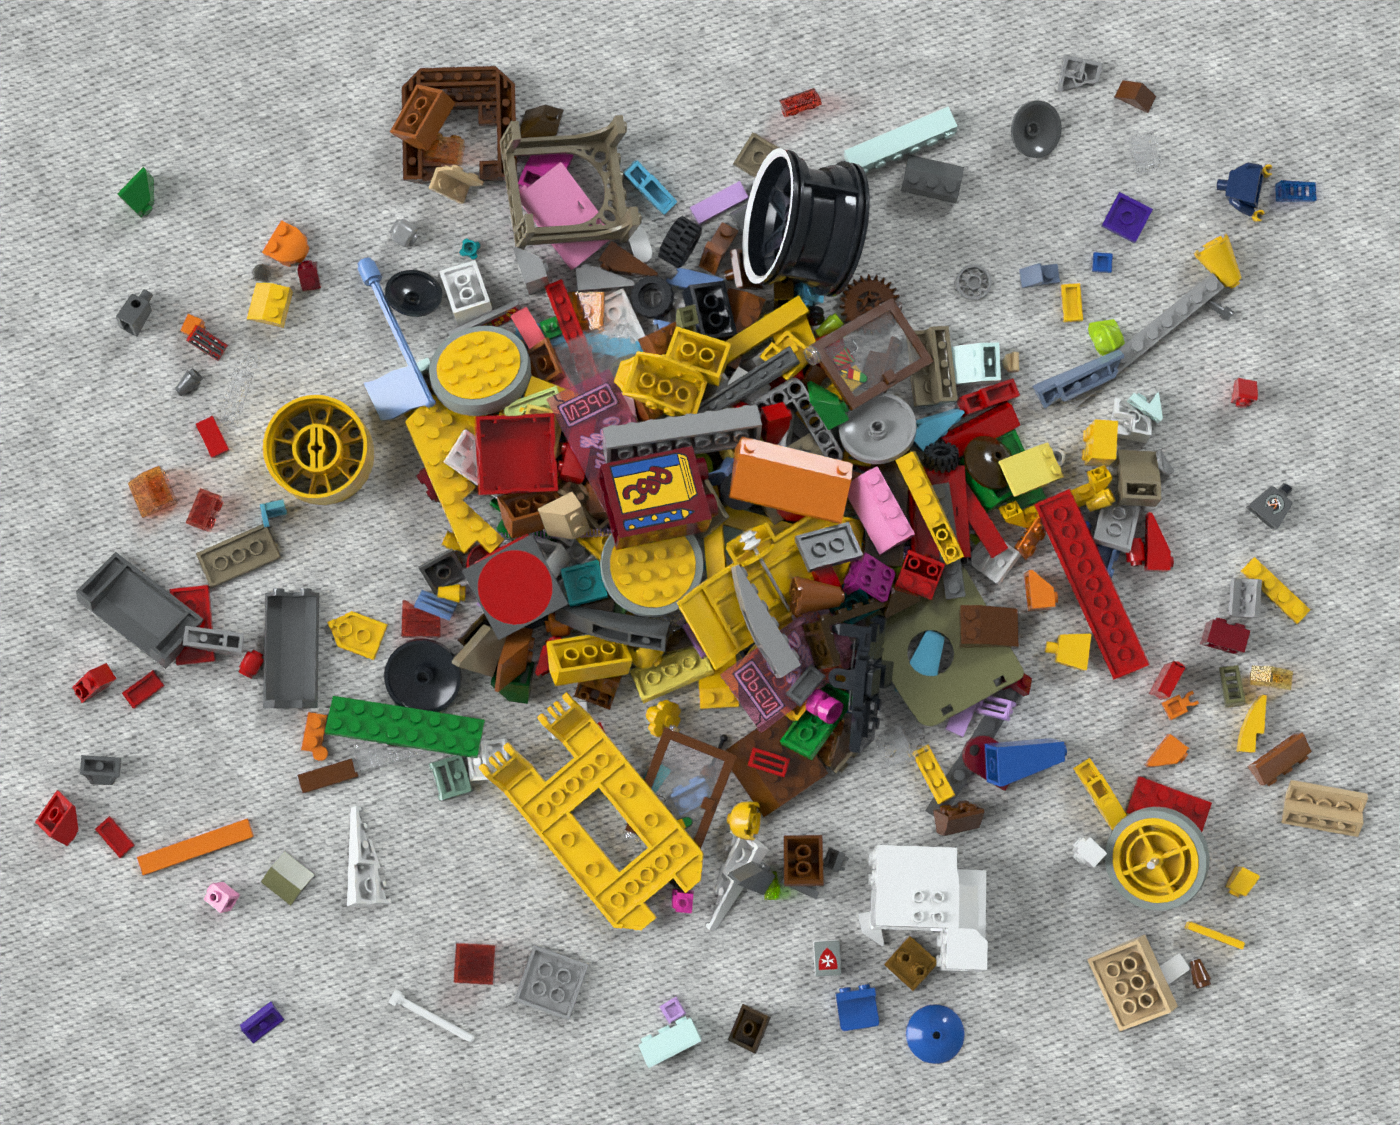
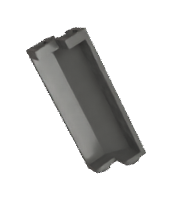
M274 588L273 592L265 593L263 708H318L319 593L312 592V589L302 588L300 592L295 593L285 592V589Z

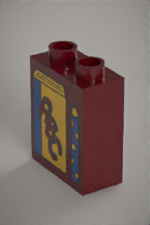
M692 446L601 464L598 481L616 550L706 532L708 530L712 517L718 516V506L713 493L705 495L702 481L708 480L707 464L704 457L695 458Z

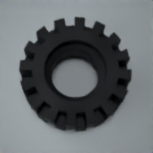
M941 441V444L935 442V444L930 443L929 446L925 447L924 465L926 469L929 468V471L934 470L935 473H938V471L944 473V471L951 472V469L955 470L958 467L959 451L956 445H951L949 442L945 444V442Z

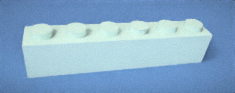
M946 107L844 150V157L847 162L859 164L867 173L869 169L874 167L876 169L881 168L886 162L890 160L897 161L909 152L910 154L916 153L923 146H932L938 142L937 140L953 137L957 132L958 126L949 107Z

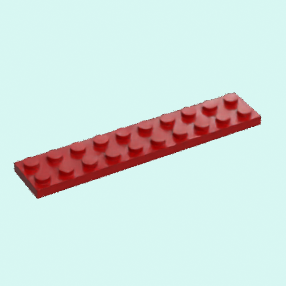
M1071 489L1035 503L1034 506L1113 680L1150 665Z

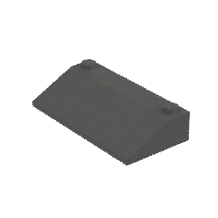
M117 552L76 591L79 603L165 669L185 647L183 646L185 626L200 627L204 621L197 613Z

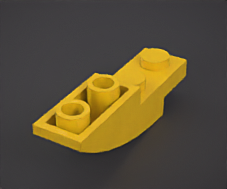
M1088 758L1075 766L1073 770L1113 831L1115 826L1127 815L1103 775L1100 774L1092 760Z

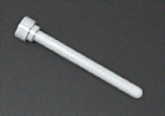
M395 989L388 1002L393 1006L402 1005L468 1042L475 1040L474 1035L407 1000L402 995L403 992Z

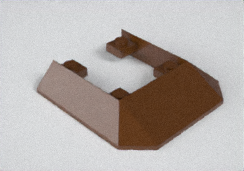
M496 66L420 68L402 86V109L417 84L443 90L455 102L452 110L478 109L479 126L497 125L498 160L479 161L480 180L505 181L500 140L510 122L516 121L515 83ZM402 140L403 181L418 184L431 183L436 168L442 167V162H424V150L415 148ZM514 156L517 173V156Z

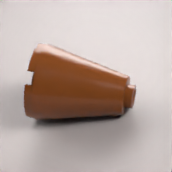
M798 576L791 579L789 595H792V601H789V607L792 615L797 616L835 608L844 602V591H841L840 587Z

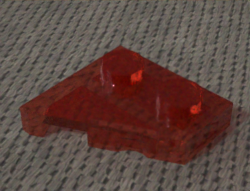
M403 600L402 638H441V618L415 608L414 605Z

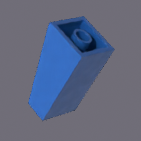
M1052 738L986 743L987 782L999 787L1005 786L1062 763L1067 755V747L1064 741Z

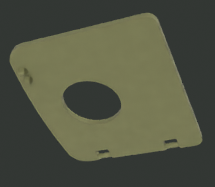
M962 566L966 597L946 600L943 574H941L932 600L918 595L921 599L920 602L887 618L885 641L882 645V648H884L882 660L894 662L892 682L917 721L924 726L932 727L944 722L950 717L1017 682L1024 675V670L1011 647L960 648V605L987 606L964 566ZM877 610L867 616L865 626L869 627L870 624H873V622H870V619L876 615H883V613ZM925 631H935L943 634L951 642L954 651L950 667L945 672L936 676H926L918 673L910 665L907 656L911 640L916 635ZM1003 676L1006 682L996 687L994 680ZM951 705L953 711L943 715L941 709Z

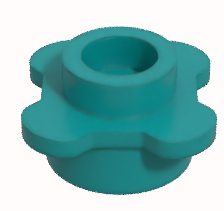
M468 238L462 241V249L459 251L462 257L468 256L472 260L478 257L477 251L481 247L480 243Z

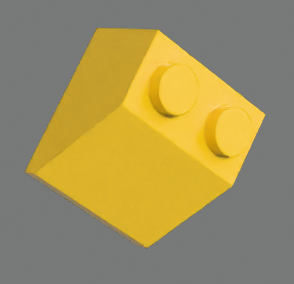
M256 283L247 319L284 328L293 291L290 287L273 283Z

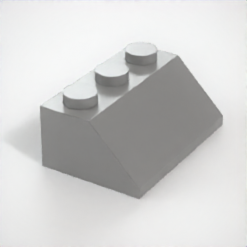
M514 247L513 250L529 295L545 290L544 286L553 282L547 262L543 263L540 257L521 248Z

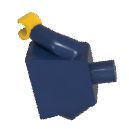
M1247 162L1235 170H1231L1228 180L1218 179L1217 190L1226 191L1225 196L1236 210L1249 217L1252 216L1253 221L1260 222L1262 220L1258 219L1257 213L1264 215L1265 212L1263 210L1255 211L1254 208L1258 209L1263 178H1268L1272 175V173L1266 172V169H1272V165L1267 164L1263 167L1260 164Z

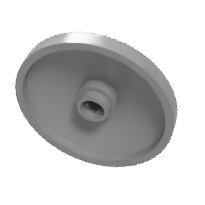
M881 393L853 411H849V420L839 425L840 440L845 450L857 460L869 464H884L900 458L912 446L917 432L915 415L910 406L901 398L888 393Z

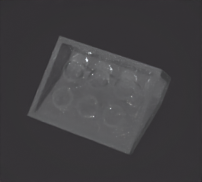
M625 317L553 346L575 397L605 382H609L611 387L617 385L614 383V379L620 362L634 357L637 351H639Z

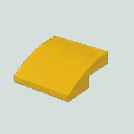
M788 330L775 343L772 342L759 356L762 360L767 361L790 346L800 364L781 375L787 381L799 373L816 356Z

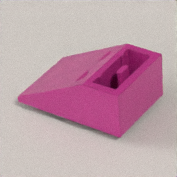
M531 155L519 179V189L524 185L529 187L560 162L568 170L574 155Z

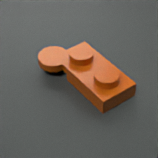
M308 712L301 750L310 751L316 760L323 761L328 756L327 748L322 746L328 715Z

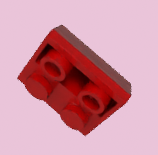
M909 550L895 586L932 600L945 563Z

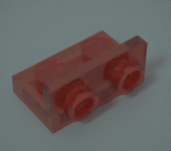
M815 88L779 100L784 117L794 116L799 112L811 110L822 105L821 98Z
M200 488L186 524L206 532L212 529L216 522L214 518L216 511L219 512L223 505L222 496Z

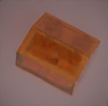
M156 466L142 472L128 483L142 518L178 504L165 470L161 466Z

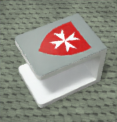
M838 940L814 941L815 976L841 975L840 942Z

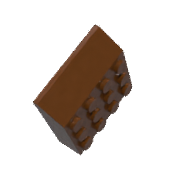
M779 712L725 750L737 755L732 772L752 801L758 802L760 808H757L763 817H766L828 774L816 755L810 760L781 745V738L793 723L782 712ZM753 747L789 758L790 762L785 778L747 766ZM755 753L757 757L785 765V761ZM753 760V764L781 773L783 771L781 768Z

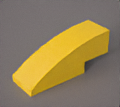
M1267 695L1258 696L1246 714L1240 729L1236 752L1255 753L1256 734H1264Z

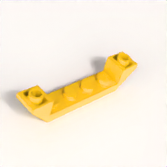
M1105 465L1088 471L1089 483L1071 490L1079 507L1086 505V501L1090 500L1103 488L1106 489L1111 482L1112 476ZM1016 501L998 508L1005 522L1024 528L1031 527L1037 516H1039L1034 505L1021 510Z

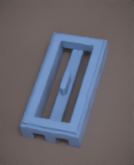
M421 590L414 607L450 621L456 610L457 603L438 598L437 595Z

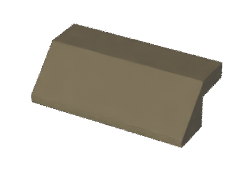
M933 326L926 330L914 331L934 361L910 376L914 407L935 406L958 401L949 326ZM905 335L908 363L910 365L921 357Z

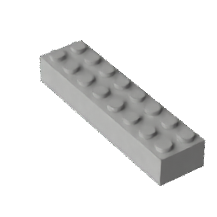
M744 405L739 408H725L719 411H705L699 414L690 413L679 417L669 416L665 419H649L645 422H630L618 426L610 425L603 428L602 448L606 463L689 446L693 447L694 454L735 449L742 436L760 441L762 423L757 405Z

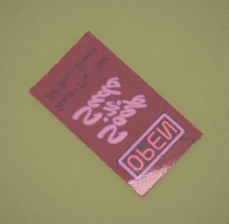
M609 369L546 399L604 512H606L598 481L600 466L606 463L602 448L603 428L610 425H625L630 422L637 423L618 385L614 383V377Z
M829 609L802 614L780 630L781 634L784 633L790 642L788 645L791 650L796 651L800 658L799 663L801 664L782 678H776L758 647L720 674L760 733L798 706L785 694L810 664L815 667L802 625L820 620L819 616L827 613L833 616ZM832 631L836 649L840 654L841 665L820 669L819 671L826 678L816 690L829 683L828 676L831 670L835 668L847 669L852 665L853 650L850 649L852 642L848 636H841Z

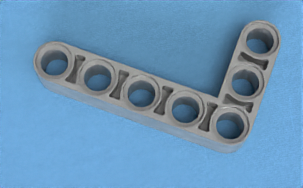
M791 378L753 401L752 405L765 403L767 406L781 402L787 405L793 401L823 455L828 457L829 451L835 449L838 451V454L833 459H842L841 449L812 404L809 403L806 409L800 408L802 400H808L809 402L810 400L809 393L799 379ZM794 383L800 384V389L797 392L790 391V387ZM776 393L783 394V399L780 402L773 400ZM816 416L819 418V422L816 425L809 424L811 417ZM827 433L828 439L824 442L819 441V435Z

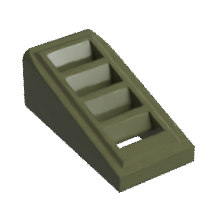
M1239 665L1219 667L1225 708L1245 705L1246 700ZM1235 672L1236 676L1225 677V673ZM1226 681H1237V683L1234 684L1226 683ZM1238 688V691L1228 692V689ZM1239 696L1237 699H1230L1229 697Z

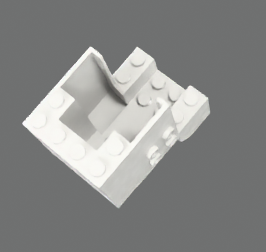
M877 845L868 856V866H872V874H868V885L871 886L870 929L940 932V935H937V947H940V955L936 956V966L940 967V971L982 972L987 970L988 941L985 939L986 870L957 869V848Z

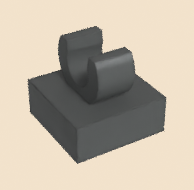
M829 848L823 866L838 872L839 870L844 871L845 868L841 866L843 860L848 861L849 858L845 856V853Z

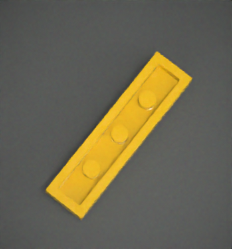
M1255 557L1240 571L1248 579L1262 580L1261 591L1296 624L1310 611L1296 595Z

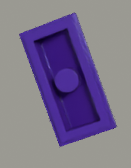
M270 1001L241 1023L240 1027L241 1031L254 1044L285 1019Z

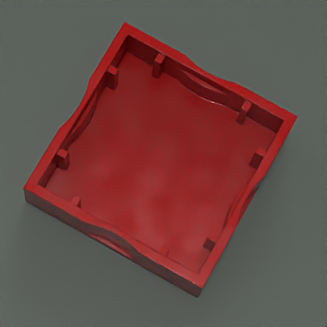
M554 413L474 417L478 495L558 491L557 463L554 455Z

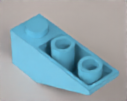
M954 408L916 420L917 432L913 445L918 450L924 452L926 446H929L930 443L934 444L938 438L946 435L948 429L958 423L965 412Z

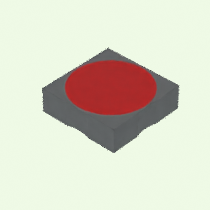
M533 533L462 570L498 640L569 603L558 580L552 574Z

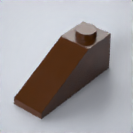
M613 241L610 242L598 259L601 269L608 272L611 271L614 274L640 278L652 275L658 277V272Z

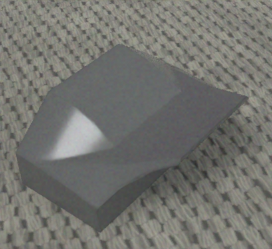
M81 755L80 775L85 776L90 784L113 785L115 779L120 777L121 758Z

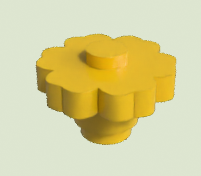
M665 699L660 701L657 706H651L647 709L646 719L650 723L648 729L651 735L661 738L665 727L673 731L677 730L678 724L681 721L679 717L681 709L678 704Z

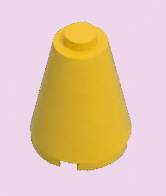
M1224 234L1223 238L1218 236L1203 245L1204 250L1201 252L1197 249L1193 253L1204 267L1217 277L1225 288L1229 287L1232 289L1240 284L1239 280L1242 277L1227 234Z

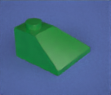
M144 167L117 193L141 218L150 214L154 205V178Z
M812 381L807 382L810 403L828 430L849 420L848 412L850 409L844 401H841L838 395Z

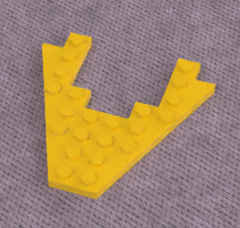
M431 395L436 404L431 408L426 406L419 407L405 421V424L461 551L465 554L478 542L491 553L505 539L463 501L476 486L444 463L463 430L466 429L475 436L474 417L476 416L456 413L445 407L437 396ZM561 442L558 445L556 458L560 455ZM558 479V486H559L564 480Z

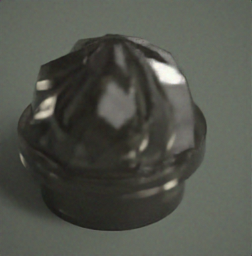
M263 263L256 265L252 271L254 275L253 280L268 282L269 277H271L269 267Z

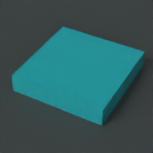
M598 559L560 569L570 607L608 598Z

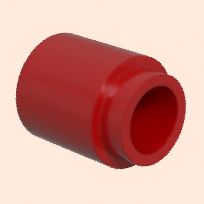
M1133 538L1131 550L1129 553H1126V562L1131 563V566H1140L1143 561H1146L1144 542H1142L1141 538Z
M254 649L251 652L247 651L239 665L240 669L238 672L252 679L254 675H257L264 662V659L261 658L263 654Z

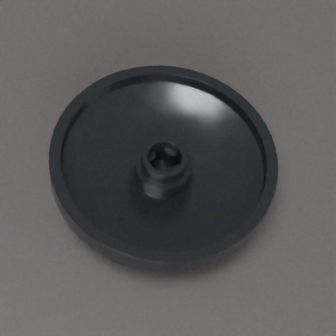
M419 638L401 644L390 655L385 666L384 682L388 694L401 707L433 712L444 710L453 702L461 686V668L452 663L455 655L445 645L431 639Z

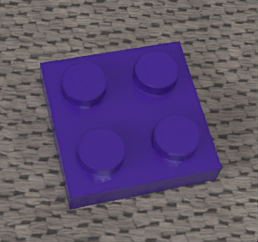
M1119 192L1101 227L1135 244L1153 209Z

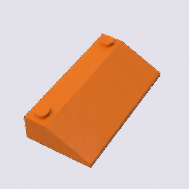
M742 436L735 447L729 498L841 524L852 478L853 463Z

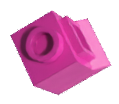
M672 888V908L676 909L675 912L692 913L694 890H689L685 893L682 889Z

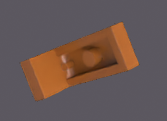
M722 222L711 241H708L705 245L698 267L715 275L739 230Z

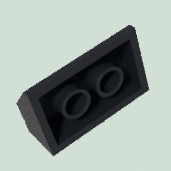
M725 281L689 285L682 292L685 307L695 304L699 321L698 324H695L697 333L722 341L737 335Z

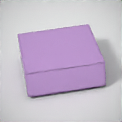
M677 997L659 1006L669 1024L686 1014Z

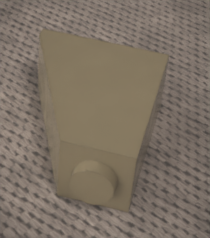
M483 624L454 657L452 663L460 668L493 677L506 637L498 640L492 627Z

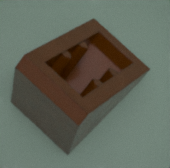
M1122 80L1114 98L1149 113L1156 95L1143 83Z

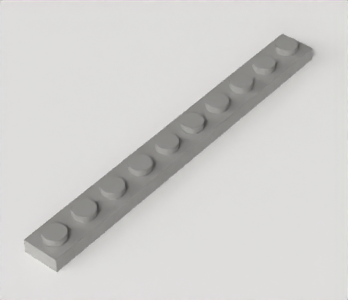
M1213 273L1118 349L1125 357L1119 363L1117 375L1224 289L1222 283ZM1109 381L1070 399V401L1077 408Z

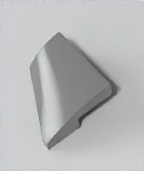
M1064 55L1057 91H1064L1098 82L1103 63Z

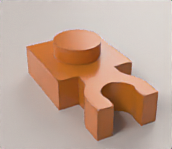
M1193 690L1186 693L1183 698L1178 694L1161 703L1169 720L1188 712L1187 706L1199 704L1198 700L1193 703L1189 701V696L1194 694Z

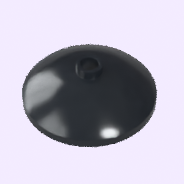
M404 270L394 274L388 280L385 287V297L388 304L398 313L410 317H422L431 314L440 306L442 288L434 277L425 272Z

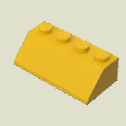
M592 635L547 641L549 671L555 686L626 675L629 673L633 661L627 645L604 640Z

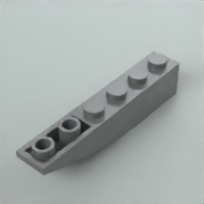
M565 605L555 611V620L586 634L624 645L665 651L670 636L669 621L578 606L570 607V605Z

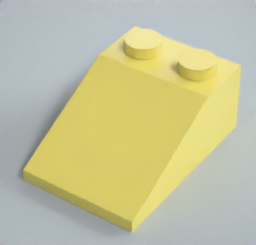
M1048 442L999 461L1014 497L1047 486L1064 477Z

